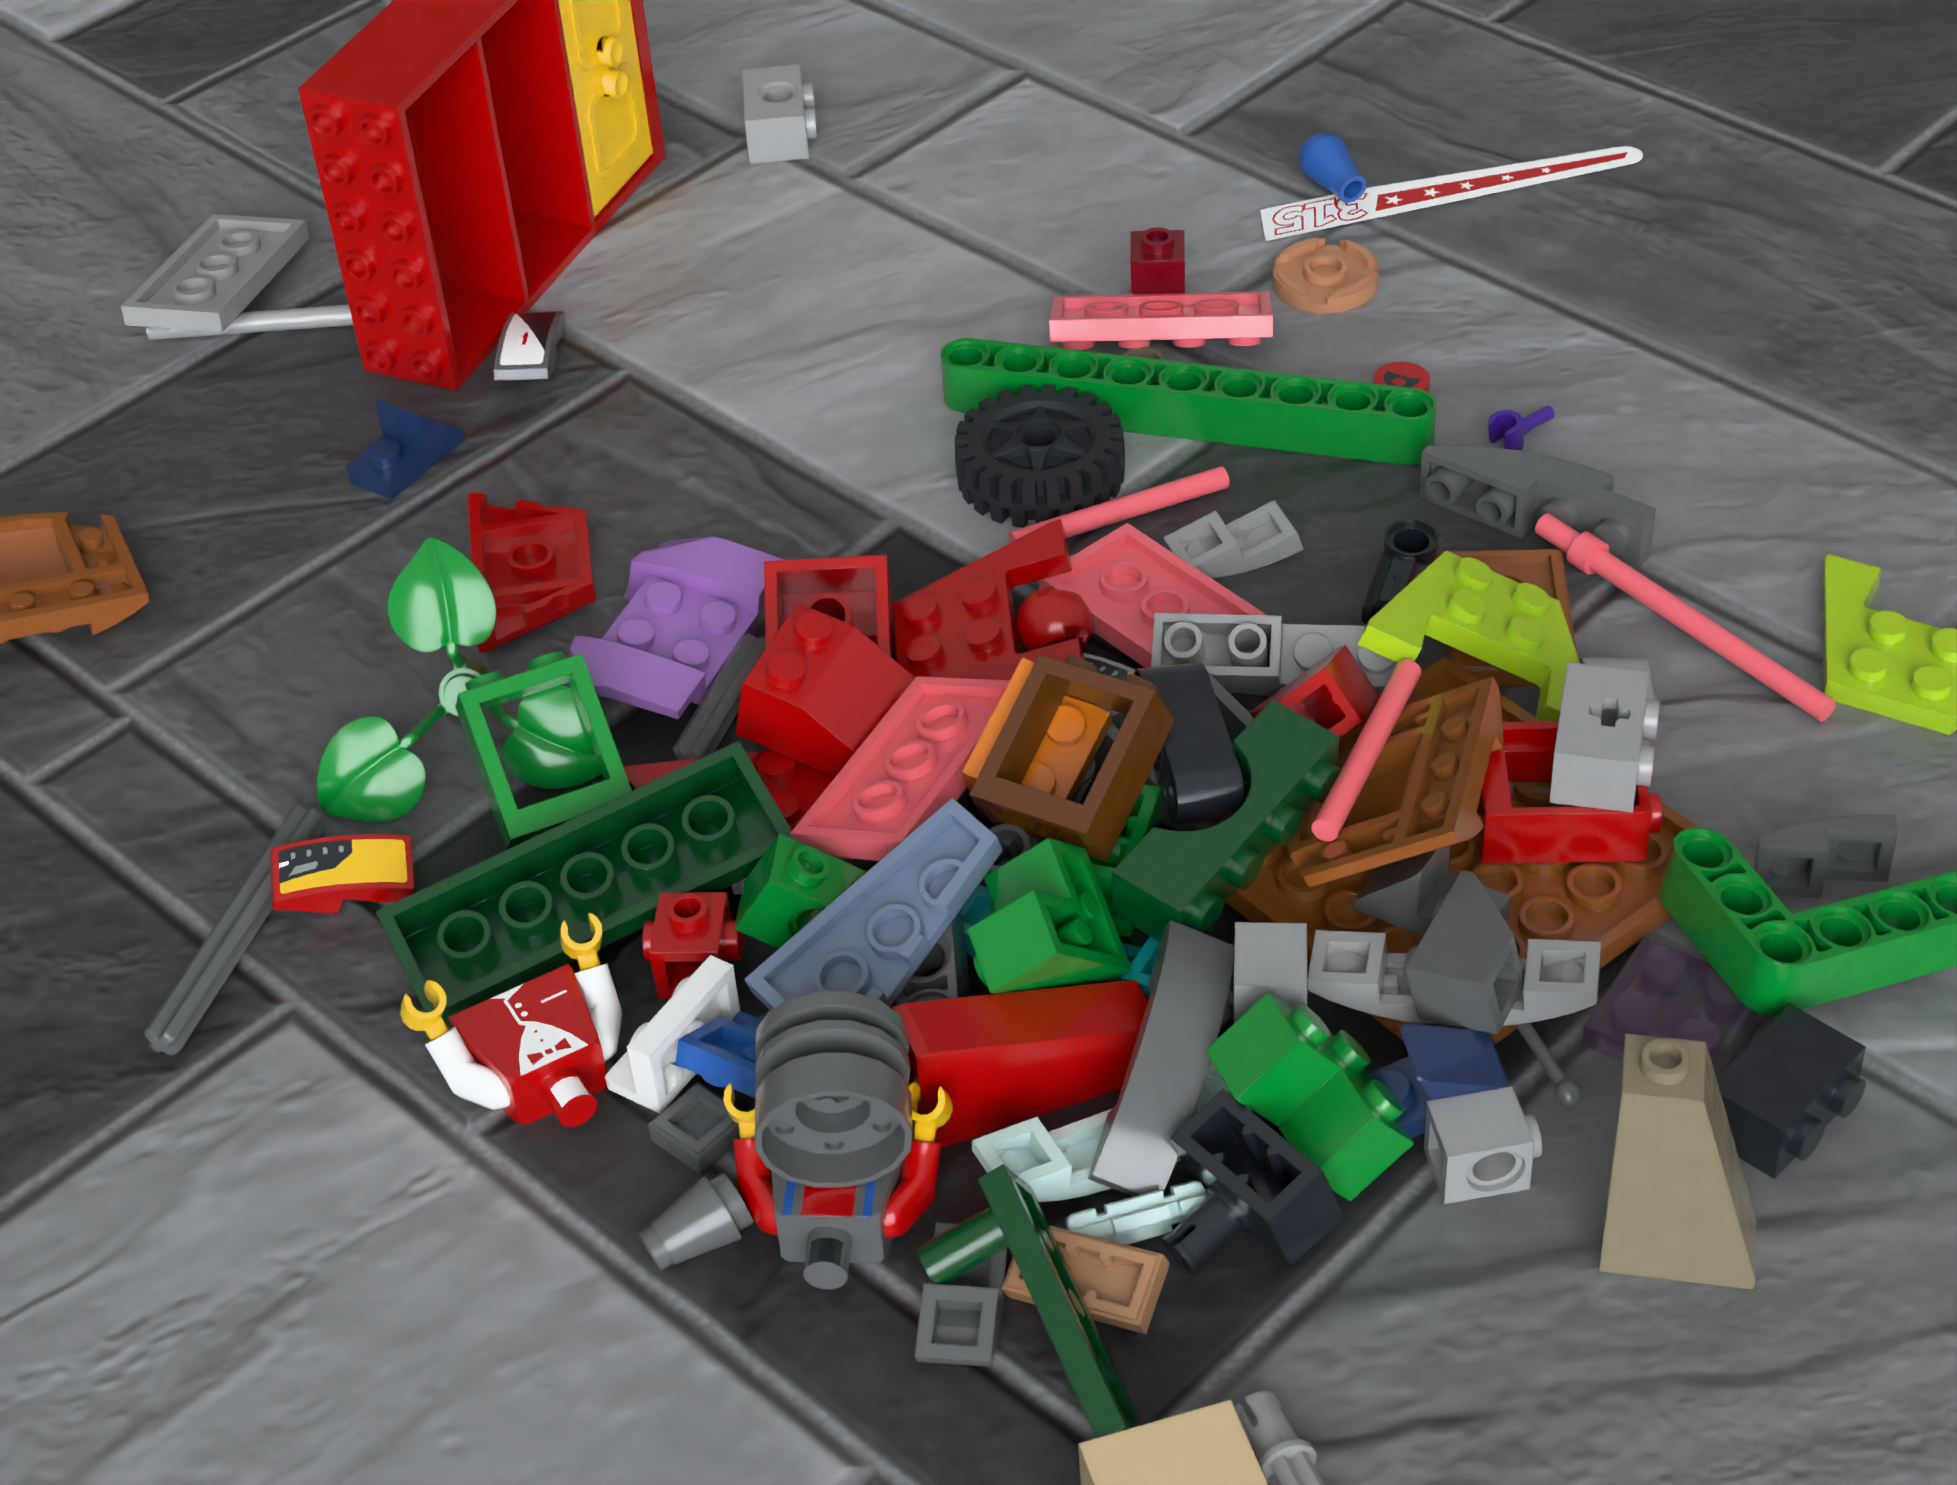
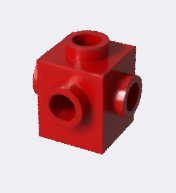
M727 892L659 894L655 920H646L643 928L645 961H651L658 999H671L677 985L684 978L691 977L710 955L730 964L732 961L742 960L744 933L734 929L736 920L731 918Z

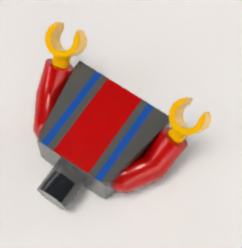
M916 1082L908 1086L911 1092L912 1120L915 1122L911 1151L898 1168L875 1181L846 1188L811 1187L788 1181L768 1169L755 1151V1108L748 1112L737 1110L734 1107L735 1097L732 1083L726 1087L723 1099L726 1110L732 1120L739 1125L740 1137L733 1139L738 1193L759 1229L764 1233L778 1236L781 1257L789 1262H805L803 1277L810 1285L819 1289H836L847 1282L849 1263L878 1264L888 1256L893 1238L903 1236L932 1205L935 1197L942 1143L935 1140V1133L937 1128L943 1126L950 1119L953 1111L952 1101L948 1093L941 1086L938 1090L937 1107L927 1115H920L917 1112V1105L920 1100V1086Z

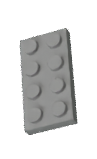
M212 214L121 305L125 325L147 327L155 332L171 329L196 330L201 335H214L223 332L310 239L306 220Z

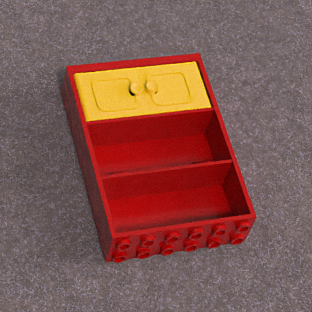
M393 0L298 88L364 370L455 391L460 388L498 345L502 329L511 313L527 312L666 157L643 0Z

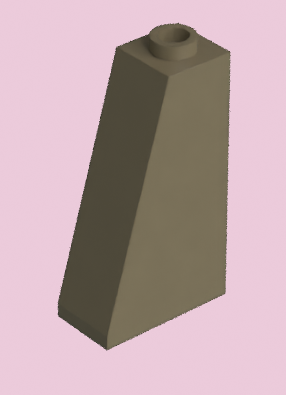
M1625 1033L1603 1207L1599 1272L1754 1290L1756 1281L1757 1220L1706 1042Z

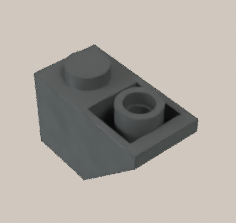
M1461 870L1447 896H1442L1437 901L1432 915V922L1419 945H1414L1409 950L1404 963L1403 978L1405 985L1410 987L1418 1019L1498 1035L1524 987L1522 968L1512 930L1475 872Z

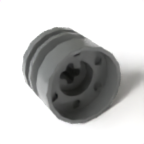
M816 991L792 997L768 1011L756 1029L755 1087L757 1089L755 1095V1151L768 1169L788 1181L811 1187L846 1188L875 1181L898 1168L911 1151L913 1133L911 1092L908 1088L910 1075V1060L908 1058L909 1031L898 1012L879 999L852 991Z

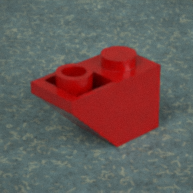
M1343 645L1249 713L1255 718L1273 699L1342 737L1364 720L1376 705L1380 696L1348 647Z

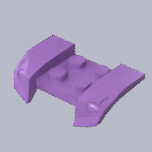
M715 536L669 540L659 544L658 548L643 551L631 561L628 587L623 597L629 603L602 639L575 636L570 647L569 657L578 654L583 655L597 696L614 699L679 719L690 702L697 705L701 703L741 636L748 633L754 636L757 632L758 615L763 610V597L765 596L764 561L784 559Z

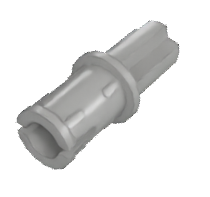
M1261 1391L1245 1398L1257 1418L1253 1421L1245 1407L1239 1403L1235 1407L1236 1413L1268 1485H1325L1315 1468L1317 1457L1314 1448L1308 1441L1298 1438L1281 1409L1279 1399L1274 1393Z

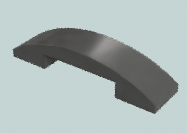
M1172 920L1166 924L1147 985L1152 988L1117 1104L1107 1115L1088 1176L1089 1180L1132 1197L1160 1189L1164 1193L1179 1156L1170 1137L1194 1115L1211 1062L1205 1050L1218 1038L1231 982L1234 945Z

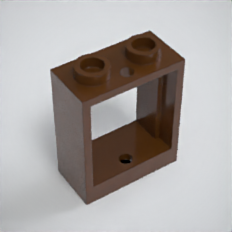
M1039 654L969 795L992 823L997 825L1013 824L1022 828L1027 835L1042 840L1051 838L1086 848L1089 856L1107 862L1175 719L1159 696L1161 693L1159 688L1142 677L1125 674L1121 680L1102 674L1096 666L1077 657L1068 656L1062 662ZM1064 696L1126 714L1124 722L1083 805L1021 785Z

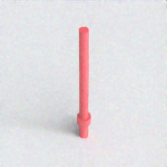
M1550 513L1544 514L1538 520L1535 526V533L1567 554V561L1585 574L1597 573L1818 721H1825L1833 713L1836 706L1835 700L1609 553V545L1588 531L1580 534Z

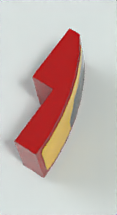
M360 834L333 836L299 841L272 848L270 853L272 909L338 914L343 899L395 903L412 895L415 888L411 835Z

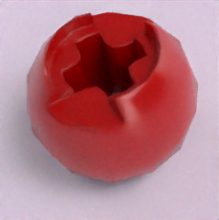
M1046 587L1031 593L1023 601L1015 619L1016 634L1027 652L1078 638L1081 648L1084 650L1093 631L1092 614L1082 597L1075 592L1067 590L1055 591L1054 587Z

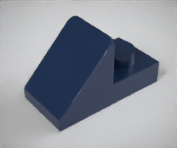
M378 399L376 400V408L383 435L346 464L350 483L393 500L465 440L464 432L450 425Z
M1403 1024L1399 1028L1409 1056L1369 1073L1372 1080L1377 1079L1384 1084L1403 1106L1404 1113L1398 1119L1411 1139L1425 1133L1427 1101L1511 1087L1490 1033L1462 1028Z

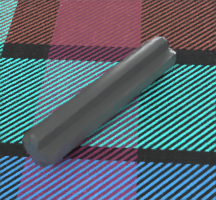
M748 633L742 635L674 745L673 753L676 756L675 760L701 758L715 752L739 711L742 683L766 649L765 637L760 636L756 638Z

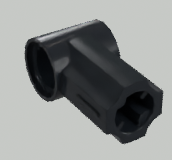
M1405 518L1393 522L1385 530L1384 551L1362 607L1361 618L1362 622L1366 625L1375 614L1437 559L1439 534L1436 528L1429 522L1418 518Z

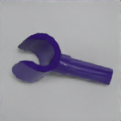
M1545 406L1524 418L1512 410L1498 411L1492 414L1488 420L1489 441L1496 443L1497 440L1504 437L1505 449L1521 451L1524 446V435L1554 418V410L1550 406Z

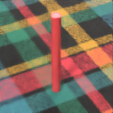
M1223 466L1216 467L1009 531V543L1058 519L1062 521L1067 538L1227 489L1230 485L1229 476Z
M1403 659L1397 663L1312 824V832L1318 839L1330 842L1337 838L1421 676V668L1416 662Z

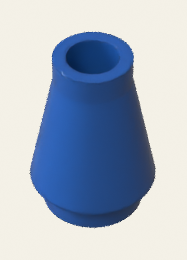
M1319 133L1304 143L1299 153L1301 170L1304 176L1334 193L1345 203L1354 202L1363 195L1367 185L1366 180L1359 173L1344 141L1340 137L1328 133Z

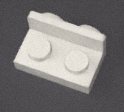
M710 955L691 977L684 978L677 985L672 998L651 1021L642 1024L635 1031L627 1046V1052L605 1075L607 1088L661 1114L696 1074L675 1065L678 1039L719 1016L732 1021L733 1017L740 1011L733 965Z

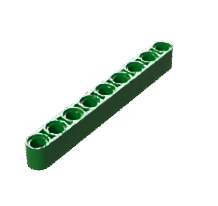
M975 338L953 340L941 349L944 402L950 409L966 413L970 408L979 410V402L987 397L997 402L998 392L1009 389L1014 396L1019 395V387L1032 385L1033 392L1039 393L1042 391L1043 385H1055L1056 393L1059 394L1067 386L1078 389V398L1088 392L1097 396L1098 404L1105 401L1112 407V414H1118L1123 432L1400 465L1421 463L1422 451L1427 446H1434L1436 400L1430 393L1416 388Z

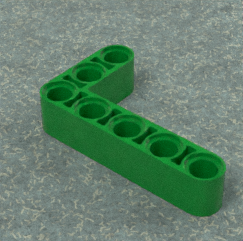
M1688 828L1679 832L1673 841L1659 887V899L1738 1000L1747 1008L1759 1014L1778 1016L1790 1004L1803 1010L1957 966V870L1792 914L1724 835L1706 828Z

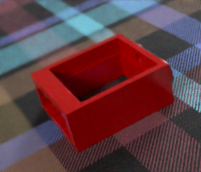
M1559 721L1503 722V748L1492 751L1490 754L1476 811L1484 825L1483 829L1478 833L1482 864L1646 861L1649 834L1660 833L1662 808L1659 793H1649V786L1636 785L1633 813L1580 806L1512 808L1509 782L1552 781ZM1652 769L1651 785H1652V779H1653V769Z

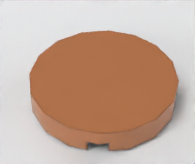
M1311 238L1296 242L1281 251L1275 259V267L1272 270L1273 291L1282 302L1301 311L1326 314L1352 310L1371 300L1379 287L1378 260L1367 248L1350 240L1339 239V246L1326 245V238Z

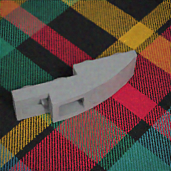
M1154 613L1151 667L1192 663L1194 661L1202 662L1206 670L1228 692L1271 697L1336 649L1346 645L1376 692L1381 695L1397 662L1357 645L1366 626L1283 624L1282 616Z

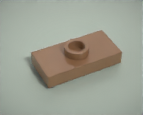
M1049 1225L1093 1320L1146 1334L1170 1266L1167 1258L1160 1253ZM1012 1257L1001 1289L1009 1298L1035 1305L1014 1257Z

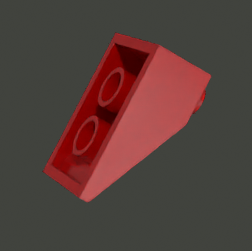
M887 555L764 561L766 648L796 604L800 603L855 626L894 659L892 581Z
M797 603L742 683L736 735L836 777L915 677L855 626Z

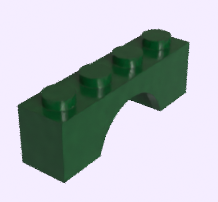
M1272 699L1233 741V748L1243 779L1244 804L1227 820L1206 829L1172 831L1153 827L1112 871V914L1161 942L1165 926L1170 920L1207 934L1217 923L1224 903L1238 888L1242 891L1249 888L1257 878L1264 858L1277 844L1280 846L1287 845L1297 833L1303 815L1316 801L1319 803L1325 801L1341 771V768L1337 766L1340 736Z

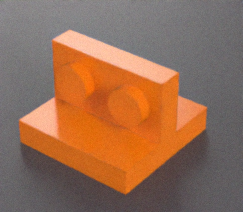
M1023 657L962 770L969 793L1035 664ZM1064 696L1021 785L1072 801L1113 722L1111 712L1090 703ZM973 800L978 815L989 820Z

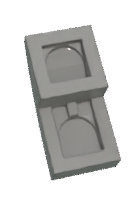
M1275 500L1226 525L1215 510L1163 537L1166 546L1172 553L1210 578L1245 573L1283 560L1304 550L1297 531Z

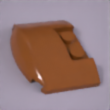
M69 512L29 513L0 517V644L11 639L46 632L58 633L71 627L88 624L92 636L118 624L149 603L148 591L114 516L100 514L101 528L70 525Z
M1493 676L1405 705L1334 841H1322L1312 832V824L1323 803L1316 801L1303 815L1297 833L1288 843V850L1293 862L1300 869L1298 871L1308 887L1328 883L1464 842L1476 836L1483 829L1484 825L1476 812L1491 752L1503 748L1501 700L1499 686ZM1365 718L1360 724L1343 735L1347 743H1353V745L1347 751L1338 753L1337 766L1341 769L1368 718Z

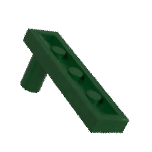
M1005 1164L978 1178L989 1206L917 1248L919 1259L928 1276L935 1284L945 1285L1009 1247L1095 1437L1099 1438L1142 1425L1032 1188Z

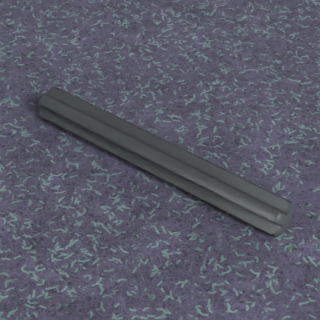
M301 805L291 809L145 1029L144 1036L149 1040L148 1046L156 1053L162 1051L170 1056L181 1051L272 910L270 853L272 848L319 838L324 830V824L320 820L321 813L317 809L311 808L308 810Z

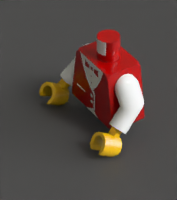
M588 913V922L594 937L591 941L584 944L575 943L570 939L565 920L561 925V947L565 954L578 960L580 972L574 973L571 966L566 964L449 1016L448 1020L451 1029H448L441 1017L446 1006V994L437 982L427 980L423 988L427 999L433 1004L435 1009L429 1013H422L416 1010L411 999L405 993L400 1009L402 1021L415 1031L426 1032L430 1041L425 1046L455 1095L492 1110L503 1109L517 1124L527 1125L554 1113L561 1125L576 1127L587 1122L594 1115L597 1109V1101L593 1094L603 1090L607 1085L605 1061L609 1060L617 1052L622 1022V1009L608 963L601 965L597 954L602 943V924L598 917Z

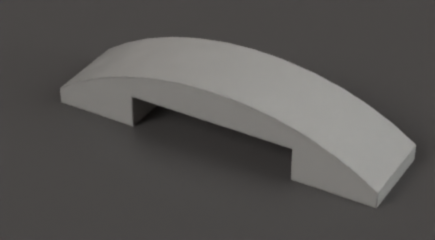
M1315 931L1307 978L1308 991L1348 1008L1376 1016L1427 1025L1452 1026L1418 1019L1410 987L1405 985L1403 978L1404 963L1408 953H1388L1386 933ZM1528 939L1527 958H1519L1524 977V987L1503 1026L1557 1018L1596 1005L1601 963V942Z

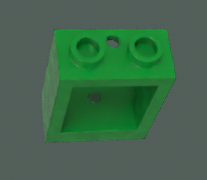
M562 651L548 653L529 661L526 664L528 668L526 672L507 678L503 677L501 671L486 673L466 682L467 691L458 693L455 707L506 849H510L632 791L582 654L565 659ZM569 682L605 781L517 809L482 710Z

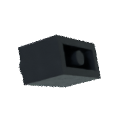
M1790 1004L1716 1077L1738 1157L1773 1179L1795 1158L1801 1161L1807 1159L1818 1146L1827 1124L1836 1115L1846 1118L1861 1100L1866 1087V1081L1860 1078L1866 1046Z

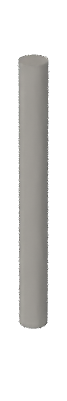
M349 304L241 312L226 330L214 335L351 326L353 321ZM146 327L149 340L214 336L201 335L196 330L184 329L155 332Z

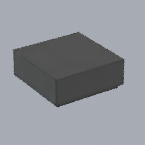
M699 1082L648 1124L650 1139L653 1143L700 1175L733 1148L734 1138L740 1137L739 1125L729 1116L723 1098Z

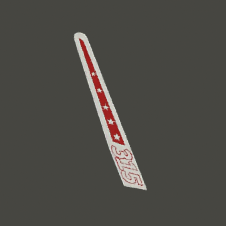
M1630 146L1614 147L1369 187L1365 189L1359 199L1350 203L1341 201L1337 195L1333 194L1261 209L1265 241L1634 164L1643 158V154L1639 149Z

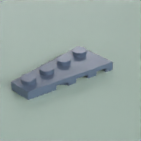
M951 798L749 974L744 980L751 992L769 1010L792 997L816 991H852L879 999L890 1007L1003 850L997 836L957 801Z

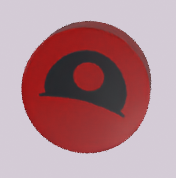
M1392 362L1376 370L1373 376V383L1416 388L1429 393L1430 376L1423 367L1417 364Z

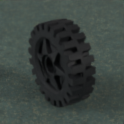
M1032 385L1019 387V395L1014 396L1009 389L998 392L997 402L989 397L979 402V410L970 408L965 413V421H960L956 428L955 467L959 490L962 491L963 498L967 504L973 503L974 510L982 516L990 512L991 520L1001 524L1010 516L1012 517V525L1021 528L1026 527L1028 520H1036V523L1110 501V496L1116 497L1120 492L1121 483L1124 482L1125 445L1121 420L1117 413L1112 414V407L1105 401L1098 404L1097 396L1086 392L1078 398V389L1066 386L1062 393L1059 394L1056 393L1055 385H1043L1041 392L1034 393Z

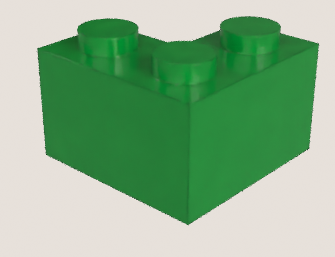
M1047 838L984 877L992 898L990 904L991 915L968 928L967 931L976 953L974 955L976 972L982 982L988 987L990 993L999 994L1113 982L1132 971L1086 848Z
M1267 992L1205 1050L1235 1100L1277 1125L1292 1146L1323 1170L1332 1191L1349 1201H1352L1414 1144L1398 1119L1404 1113L1403 1106L1384 1084L1377 1079L1372 1080L1365 1070L1371 1063L1366 1051L1352 1036L1343 1030H1340L1335 1036L1331 1034L1324 1022L1303 1003H1300L1293 1009Z

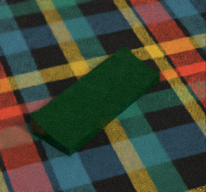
M737 741L376 911V914L425 1013L435 1010L433 1004L425 995L423 989L427 980L437 982L444 989L446 1006L441 1017L447 1023L449 1022V1016L575 961L576 959L565 954L561 947L560 929L564 920L568 927L570 939L575 943L584 944L591 941L594 937L590 930L588 913L594 914L602 924V943L600 946L602 948L644 928L646 920H655L660 893L719 892L746 879L779 832L791 837L790 833L792 830L741 743Z

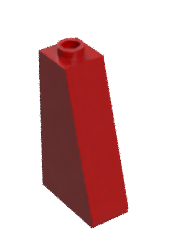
M1127 980L910 1002L894 1006L892 1009L899 1013L909 1031V1085L916 1082L920 1086V1100L917 1105V1112L920 1115H927L934 1111L938 1104V1090L940 1086L948 1093L952 1101L953 1111L950 1119L943 1126L937 1128L935 1133V1140L942 1142L941 1148L1121 1090L1148 1001L1137 981Z

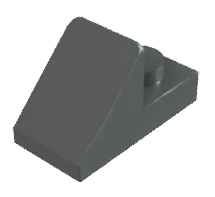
M1450 846L1379 867L1355 899V910L1423 937L1432 922V915L1437 901L1442 896H1447L1458 877L1448 872ZM1484 886L1506 921L1510 913L1511 896Z

